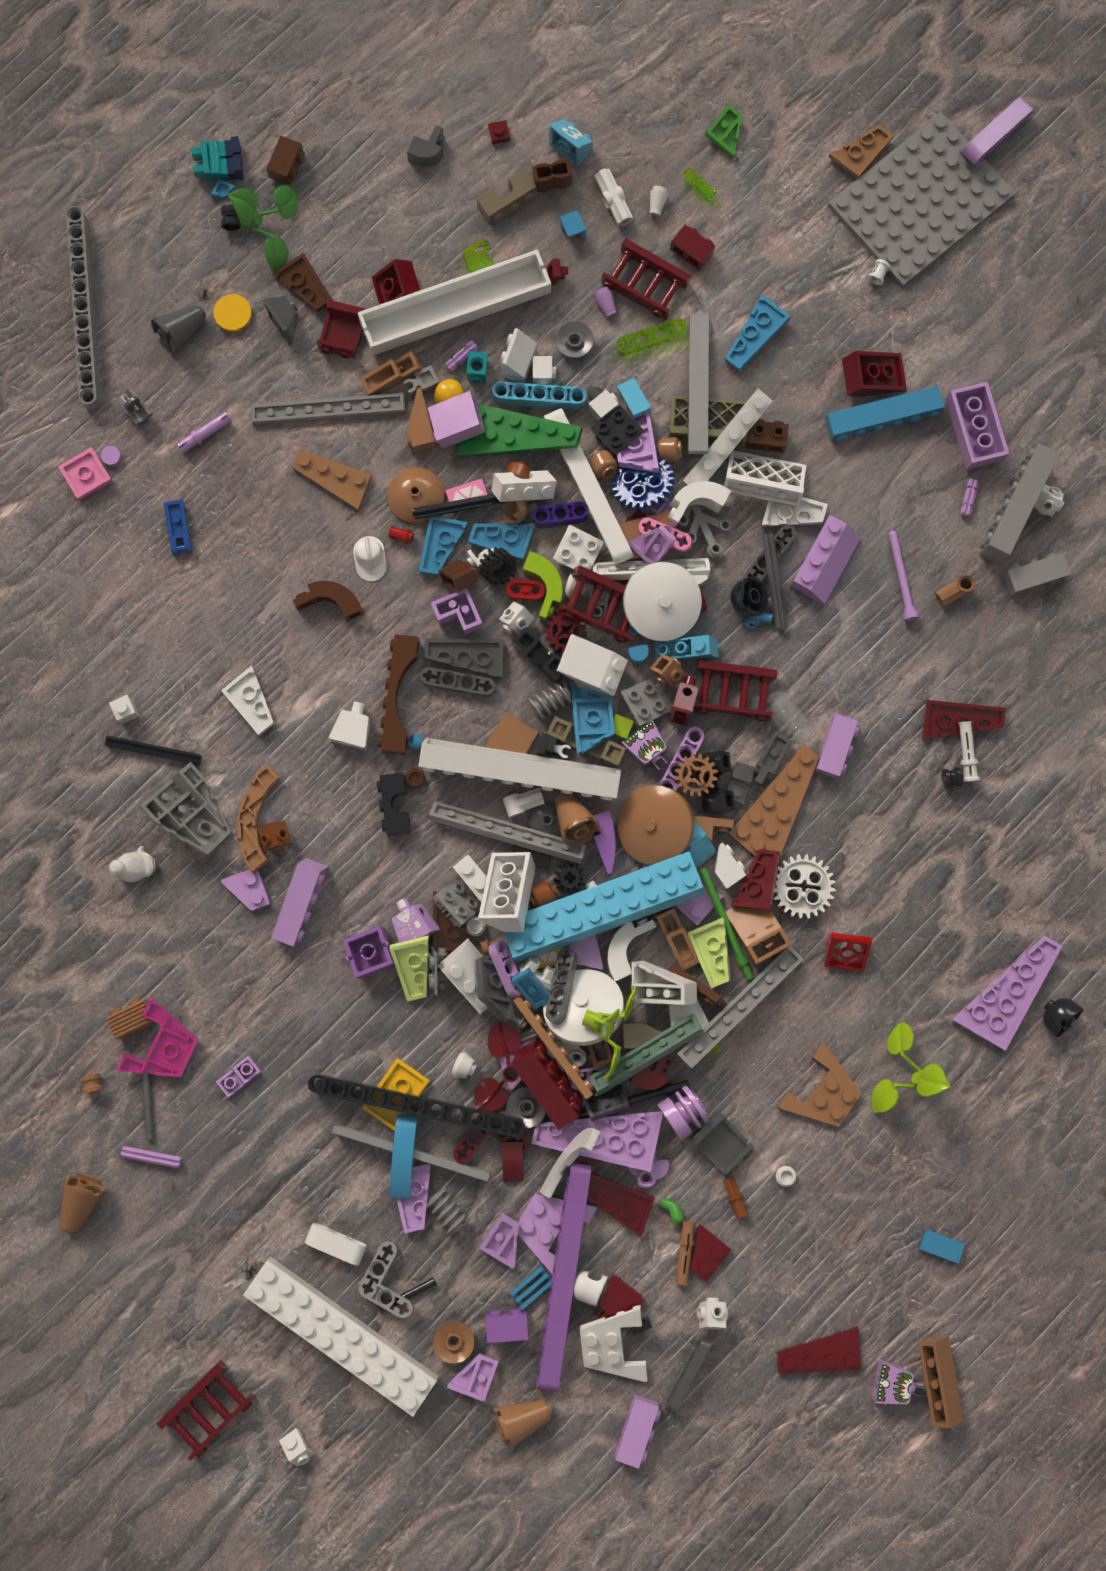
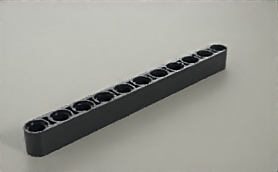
M323 1074L314 1075L308 1081L309 1090L316 1094L512 1137H519L526 1130V1123L520 1117ZM316 1078H320L323 1081L321 1089H317L314 1086ZM336 1082L341 1083L343 1086V1091L340 1094L334 1091V1084ZM355 1087H360L363 1091L360 1098L355 1097L353 1094ZM375 1091L382 1093L383 1098L381 1102H376L373 1099ZM395 1095L402 1098V1105L400 1107L393 1104V1097ZM414 1100L422 1102V1109L420 1111L413 1109L412 1103ZM434 1104H439L442 1107L440 1115H435L432 1112ZM455 1108L460 1109L462 1112V1117L459 1120L452 1117V1110ZM473 1113H479L482 1116L480 1124H475L472 1121ZM492 1118H500L502 1126L494 1128L491 1124ZM513 1122L521 1123V1132H513L511 1129Z

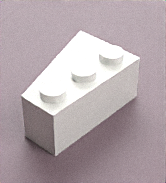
M646 961L632 962V986L636 988L634 1003L676 1005L697 1003L696 982Z

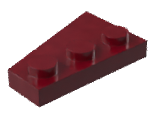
M759 849L748 870L749 873L744 883L739 888L740 891L736 899L731 904L732 907L763 911L772 910L780 859L779 851Z

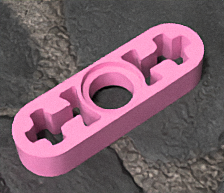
M644 518L639 523V530L642 535L647 533L643 526L651 523L653 529H656L657 526H664L674 537L676 533L677 539L683 540L686 538L688 544H684L682 547L675 540L671 546L675 550L686 552L692 547V539L685 532L651 518Z

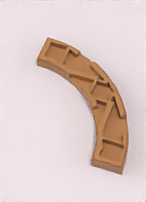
M269 764L265 765L251 781L246 794L243 795L237 816V838L241 854L253 874L270 862L260 844L258 819L265 798L281 779Z

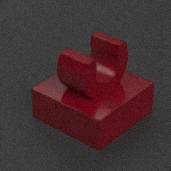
M553 258L546 266L551 285H555L559 279H565V275L569 274L568 267L560 265V259Z

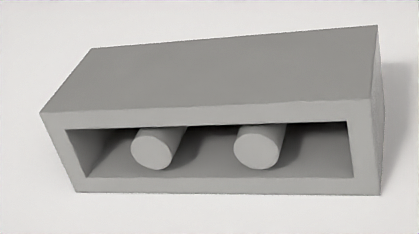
M1054 552L1044 556V559L1039 561L1037 558L1031 559L1023 566H1019V564L1012 565L1007 568L1008 570L1003 574L1011 597L1065 580L1071 574L1063 553L1056 555Z

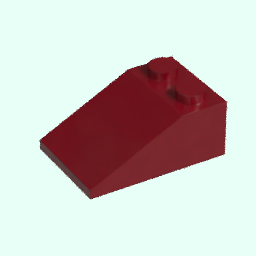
M854 351L842 358L847 396H870L907 390L901 353Z

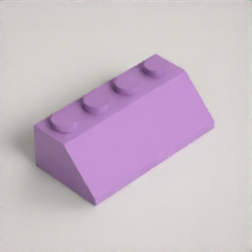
M829 515L790 587L825 605L861 538L847 523Z

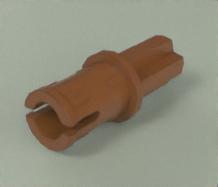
M733 1176L725 1178L723 1184L729 1197L727 1200L732 1204L736 1219L748 1215L742 1199L743 1194H740L735 1178Z

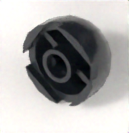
M751 576L742 579L731 589L730 601L732 607L742 616H757L767 609L769 602L768 592L763 590L761 585L764 584L757 577Z
M1060 998L1055 1002L1050 1000L1044 1006L1046 1011L1043 1015V1023L1055 1038L1059 1037L1072 1026L1071 1023L1074 1019L1077 1020L1081 1016L1084 1009L1068 998Z

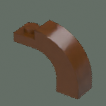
M317 581L307 584L310 592H302L293 599L298 611L321 601L332 602L341 609L347 622L364 614L356 596L345 586L332 581Z

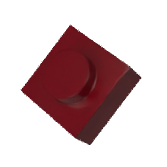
M506 120L488 124L492 145L510 141Z

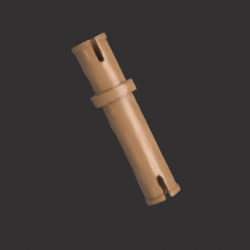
M683 1220L681 1239L678 1242L680 1250L675 1283L688 1285L692 1246L695 1245L693 1236L696 1223Z

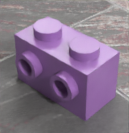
M522 1308L510 1309V1312L502 1313V1310H491L490 1314H486L487 1343L529 1340L527 1311H523Z

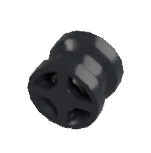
M954 767L953 770H942V781L946 789L954 785L957 787L963 786V776L959 767Z

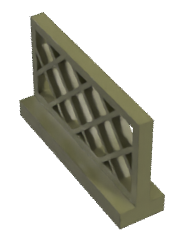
M672 395L669 437H676L682 443H688V418L684 413L688 411L689 396ZM708 398V411L715 416L714 419L708 422V445H712L729 424L722 417L729 413L734 418L736 413L732 409L734 407H743L747 401ZM675 402H684L687 407L680 411L675 406ZM721 405L725 410L718 414L713 407ZM679 417L686 422L683 426H674V421ZM719 420L724 427L722 429H715L712 424ZM747 433L738 443L737 448H745Z

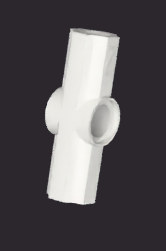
M604 168L599 170L594 178L601 190L605 207L610 209L618 227L628 225L633 220V216L626 204L622 188L617 186L610 169Z

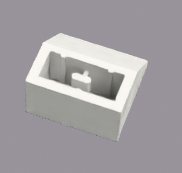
M515 328L513 334L508 336L506 343L508 345L507 351H503L500 362L502 364L500 369L503 370L504 378L518 383H525L533 363V356L537 352V342L521 330Z

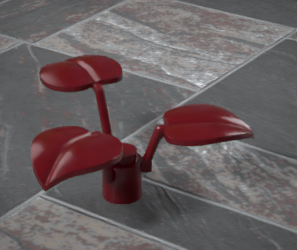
M496 1021L491 1027L487 1044L490 1053L494 1057L506 1056L507 1066L503 1070L504 1079L498 1083L494 1078H484L475 1088V1108L495 1111L506 1104L509 1092L506 1088L502 1087L503 1084L515 1082L520 1077L511 1065L509 1053H515L519 1049L521 1044L520 1035L516 1029L501 1021ZM559 1067V1071L562 1073V1075H565L562 1069Z

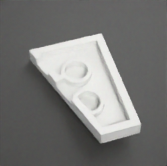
M802 497L799 506L768 500L761 527L822 524L828 504Z

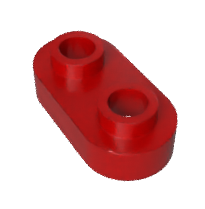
M513 579L508 582L506 591L507 595L514 600L539 601L545 595V586L537 580ZM514 588L520 589L518 593H514L512 590ZM538 589L539 593L535 595L532 593V590Z

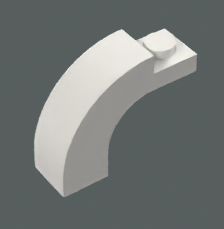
M709 481L694 482L685 486L676 494L669 505L672 507V510L668 515L670 521L667 525L675 528L685 510L692 505H703L718 513L726 502L731 490Z
M646 918L637 922L636 928H634L632 922L626 923L613 936L608 948L607 963L614 981L632 974V969L626 956L628 944L633 938L656 928L653 920L648 922Z

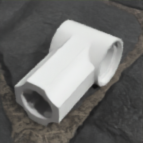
M540 788L522 794H512L502 799L509 818L521 815L526 810L545 804Z

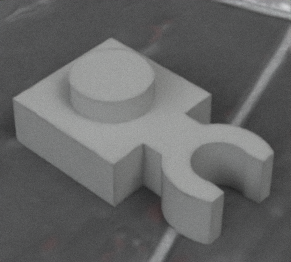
M431 365L415 372V379H406L403 382L404 386H413L412 389L408 390L409 395L415 394L417 388L421 387L422 392H425L440 383Z

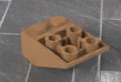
M737 907L726 911L730 924L753 965L791 945L784 930L771 911Z

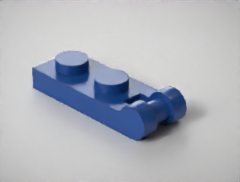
M183 499L164 502L172 555L178 556L179 553L186 552V554L193 553ZM183 540L184 544L177 545V541Z

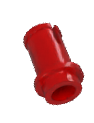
M391 526L388 538L403 541L407 545L412 543L414 533L410 529L406 531Z

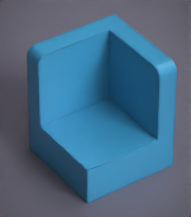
M577 210L560 217V228L562 232H566L568 238L579 234L582 239L586 238V228Z

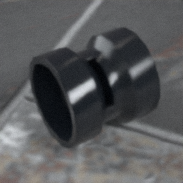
M231 204L222 206L221 215L223 219L221 220V227L227 231L240 229V220L234 206Z

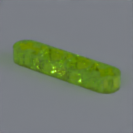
M676 318L623 336L617 340L616 351L621 356H628L681 338L686 333L687 324L683 319ZM675 325L682 327L680 332L675 329ZM663 330L666 336L661 339L657 338L655 332ZM640 336H645L648 342L642 345L637 342V339ZM622 343L628 345L627 350H625L623 347L620 348Z

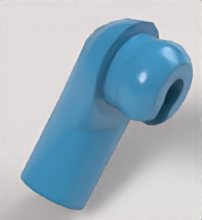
M761 613L757 616L747 617L745 626L751 630L761 622L771 624L773 614Z

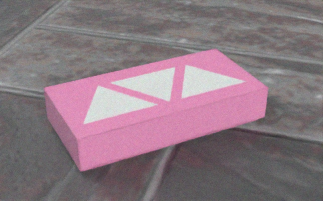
M482 479L445 490L449 502L488 495Z

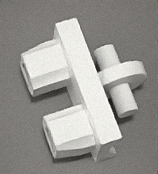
M532 957L525 964L520 963L518 967L520 972L530 968L545 988L551 989L555 970L553 967L546 965L543 972L537 970L540 965L539 961Z

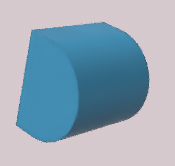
M648 646L630 647L627 651L629 661L634 665L643 664L647 660Z

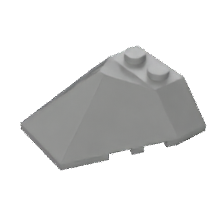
M190 762L144 801L139 808L154 824L206 856L231 833V830L221 810L218 811L213 801L215 798L212 793H209L205 785L206 780L204 776Z

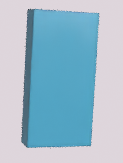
M635 378L617 386V390L634 419L651 411V407Z

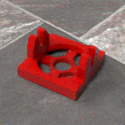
M833 932L828 934L824 967L864 972L872 945V937ZM841 942L847 943V946L842 949L834 948ZM854 944L861 946V952L853 948ZM845 951H852L854 953L850 957L843 956ZM834 955L840 956L843 961L838 960Z

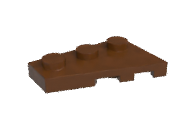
M304 253L272 273L275 278L317 312L326 307L328 300L333 301Z
M434 891V892H433V897H434V895L437 894L439 891ZM433 900V920L440 928L439 931L433 934V948L435 951H438V948H446L447 952H453L465 940L469 939L465 925L460 928L454 927L449 920L452 915L446 918L445 916L449 912L445 911L442 913L445 907L440 910Z
M672 963L668 968L670 972L697 983V993L703 996V1000L709 1005H715L721 1010L727 1006V1003L720 995Z

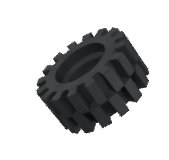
M496 547L494 551L488 550V555L484 553V559L479 561L481 563L479 571L491 585L499 586V582L501 585H504L505 580L509 582V577H514L513 571L516 572L517 568L515 566H517V563L507 550ZM499 562H503L501 568L493 572L494 566Z

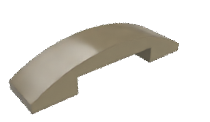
M555 716L547 734L558 738V741L576 749L573 724ZM606 740L584 753L619 766L627 748Z

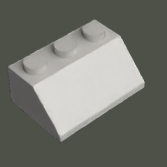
M467 939L440 962L438 967L478 1013L481 1014L488 1007L478 999L475 960L483 957V955Z

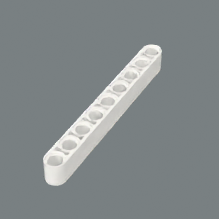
M562 408L544 415V419L569 424ZM578 444L577 448L559 449L615 565L633 558L630 546L580 444Z

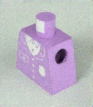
M407 898L396 902L401 913L392 918V923L399 943L428 935L431 936L440 930L422 904L411 906Z

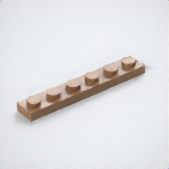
M518 996L513 1000L514 1004L587 1101L593 1096L591 1093L593 1087L587 1080L583 1082L579 1076L581 1071L575 1063L571 1065L566 1058L569 1055L564 1048L556 1046L554 1042L557 1039L550 1030L546 1032L542 1027L545 1023L538 1014L534 1016L530 1011L533 1007L526 998L522 1000Z

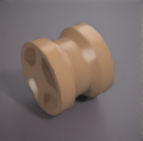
M100 1073L79 1078L80 1083L84 1087L82 1090L83 1094L103 1089V1085L99 1082Z

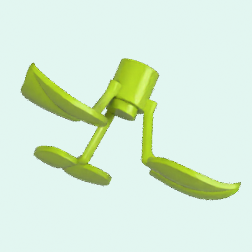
M631 986L632 993L627 1001L625 1010L621 1014H619L620 1009L618 1008L612 1014L596 1013L587 1009L583 1018V1026L592 1028L593 1033L598 1034L614 1048L610 1072L603 1077L606 1080L612 1076L621 1054V1046L610 1040L618 1018H624L623 1021L625 1022L632 1012L636 997V988L634 986ZM604 1025L606 1027L605 1035L599 1031V1029L603 1030Z
M905 1022L899 1023L889 1034L887 1049L892 1055L901 1054L917 1072L912 1075L911 1080L913 1084L895 1083L893 1085L889 1079L880 1081L875 1086L871 1097L872 1110L875 1114L888 1112L895 1107L899 1096L896 1090L898 1087L917 1089V1092L923 1097L938 1095L951 1087L943 1069L939 1065L929 1064L922 1070L905 1055L904 1051H909L914 1043L913 1032Z

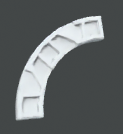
M587 1128L568 1144L548 1174L540 1190L542 1195L548 1198L552 1197L563 1177L566 1165L570 1166L579 1155V1151L583 1153L587 1150H593L600 1131L594 1128Z

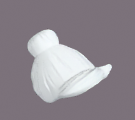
M140 846L137 852L126 853L117 860H113L109 865V871L125 882H137L144 877L152 875L156 867L155 859L144 851L143 846Z

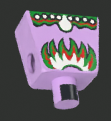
M652 720L621 743V746L626 747V751L644 767L652 762L657 770H660L667 764L661 756L667 747Z
M878 1359L872 1399L878 1404H909L911 1394L922 1396L924 1386L922 1383L913 1382L914 1374L911 1371Z

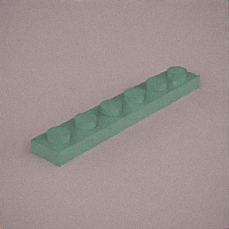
M691 1014L622 1056L608 1080L603 1079V1077L610 1072L611 1064L591 1075L590 1079L597 1093L602 1095L704 1033L696 1016Z

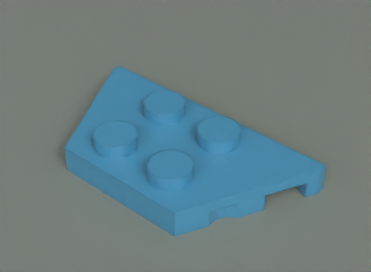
M571 683L576 755H580L614 737L612 700L607 695L598 694L589 688L585 690L578 687L576 683Z

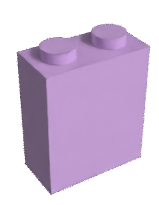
M471 391L428 407V417L431 427L433 426L435 443H439L443 449L485 433L478 403Z

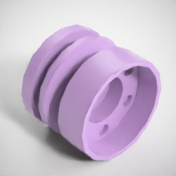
M686 1085L682 1087L686 1095L684 1098L678 1091L675 1092L678 1100L677 1103H674L667 1097L657 1104L680 1140L692 1134L689 1126L691 1122L697 1128H701L697 1118L700 1117L705 1124L710 1121L702 1102Z

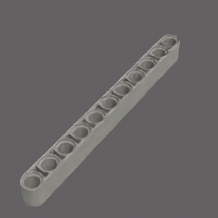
M73 206L68 209L66 218L79 399L85 408L89 411H95L101 405L89 225L83 210L78 206ZM82 288H86L85 291L79 292ZM83 306H87L85 310H80ZM88 324L86 328L81 329L83 325ZM86 342H90L87 347H83ZM91 360L90 364L84 365L86 361ZM92 378L90 383L85 384L86 380ZM89 397H94L91 402H86Z

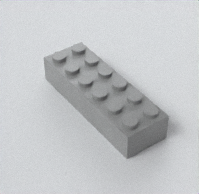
M1038 443L1034 449L1030 448L1028 453L1024 455L1020 463L1022 466L1015 473L1012 479L1013 484L1004 495L1006 499L1003 504H1000L996 512L997 517L991 522L987 530L989 533L984 537L979 546L982 549L979 554L980 556L998 565H1001L1010 556L1060 453Z

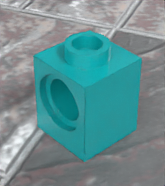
M469 351L466 372L467 380L473 383L486 382L488 353ZM481 366L482 369L479 371L473 370V367Z

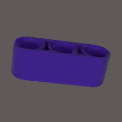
M581 501L541 506L533 511V523L539 529L581 524L588 518V506ZM581 509L585 514L578 516L574 512ZM557 512H563L566 516L560 519L557 518L555 514ZM543 514L546 516V519L539 521L536 517Z

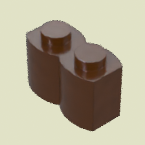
M558 160L552 164L541 163L535 165L532 168V180L536 185V191L546 192L552 188L562 189L572 184L570 161Z
M461 560L438 570L442 583L456 593L478 583L477 578L479 575L476 568Z

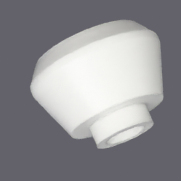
M571 574L564 593L567 598H571L577 583L576 577ZM587 584L583 586L582 595H585Z
M467 1052L459 1054L451 1072L454 1078L466 1079L468 1075L472 1077L477 1065L473 1064L474 1059Z

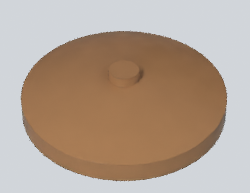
M658 785L642 787L634 791L624 801L619 811L617 820L618 836L623 848L632 858L643 864L654 865L683 854L688 849L694 834L693 813L688 802L677 791Z

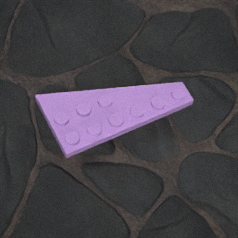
M663 1112L607 1116L592 1122L590 1118L577 1119L560 1130L557 1129L553 1122L539 1123L535 1126L531 1144L564 1151L580 1132L587 1128H594L600 1131L598 1140L593 1150H587L583 1153L579 1151L580 1156L651 1172Z

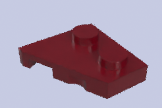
M699 1224L690 1270L707 1282L731 1249L704 1226Z

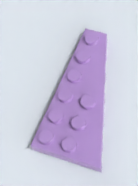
M1043 936L951 1020L1006 1051L1063 946Z

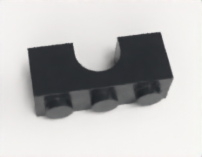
M525 627L513 640V647L554 683H559L565 676L557 671L561 657L556 653H551L541 643L540 639Z
M720 750L702 753L703 759L707 756L710 758L709 764L712 762L716 764L713 770H718V773L714 774L718 781L723 773L731 772L730 752ZM699 762V767L705 765L704 763ZM710 772L705 776L706 783L709 780ZM713 781L712 784H714L715 788L709 787L708 794L703 791L702 806L704 813L716 814L735 811L733 791L721 790L718 781Z
M404 773L380 775V781H377L378 793H382V800L379 801L380 812H384L385 819L381 820L382 831L386 832L387 836L411 834L409 813L396 812L392 806L396 797L407 795Z

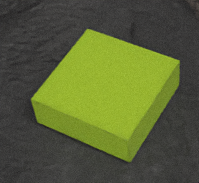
M616 714L614 717L615 736L627 739L634 721Z

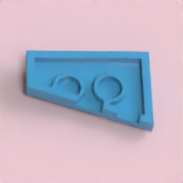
M437 516L429 518L419 573L439 576L438 570L442 569L466 530L468 522Z

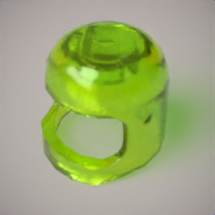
M480 240L475 242L462 252L469 273L494 265L493 260L487 258V254L491 249L488 241ZM478 247H485L481 253L477 254Z

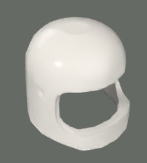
M581 1271L575 1277L573 1296L581 1302L596 1307L609 1277L603 1275L601 1280L595 1281L588 1277V1271Z

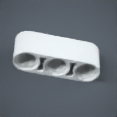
M312 1223L304 1242L315 1249L359 1266L367 1247L366 1244L318 1223Z

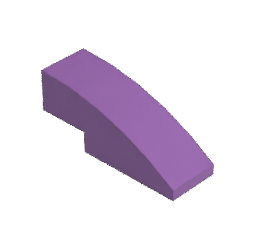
M609 810L594 815L600 824V835L593 838L607 876L612 873L615 858V832Z

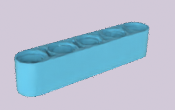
M497 382L492 389L493 400L499 405L550 409L562 408L564 410H581L586 405V392L580 387ZM498 391L506 392L503 396H498L496 393ZM523 392L525 396L517 397L516 393ZM540 393L543 394L544 397L541 399H537L535 395ZM561 395L563 399L556 400L554 396ZM575 396H580L582 400L577 402L574 401L573 398Z

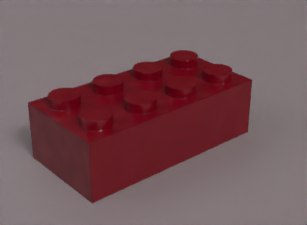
M534 1039L516 1051L511 1065L557 1129L560 1130L579 1118L583 1099L577 1091L574 1092L569 1078L566 1075H562L559 1071V1065L556 1060L549 1057L546 1046L542 1042L539 1043L537 1039Z

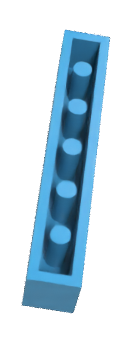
M934 386L827 413L825 424L830 441L837 440V442H841L850 436L861 437L870 431L876 433L883 431L886 427H900L905 422L916 423L925 417L930 419L938 417L945 408L939 386Z

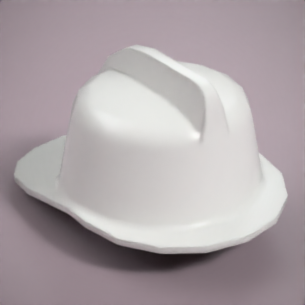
M366 536L358 540L354 546V560L357 573L366 581H377L386 572L387 563L384 546L379 539L372 536Z

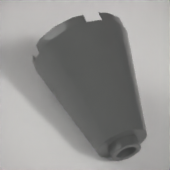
M189 306L155 317L151 320V327L155 334H159V342L169 353H175L205 323L206 313L200 306Z

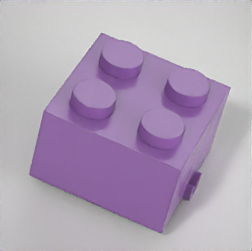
M378 926L343 940L348 955L346 959L351 964L355 978L363 980L395 967L389 949L391 943L384 927Z

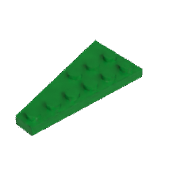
M478 404L485 433L461 441L456 456L460 459L465 458V456L482 457V455L487 454L504 455L524 453V451L531 450L537 452L542 449L577 448L583 429L571 424Z

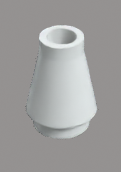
M653 186V189L650 191V215L660 217L668 198L667 188Z

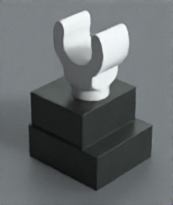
M542 733L536 754L544 756L545 752L549 754L555 752L562 759H567L568 756L564 755L562 750H570L571 747L569 745H556L558 738Z

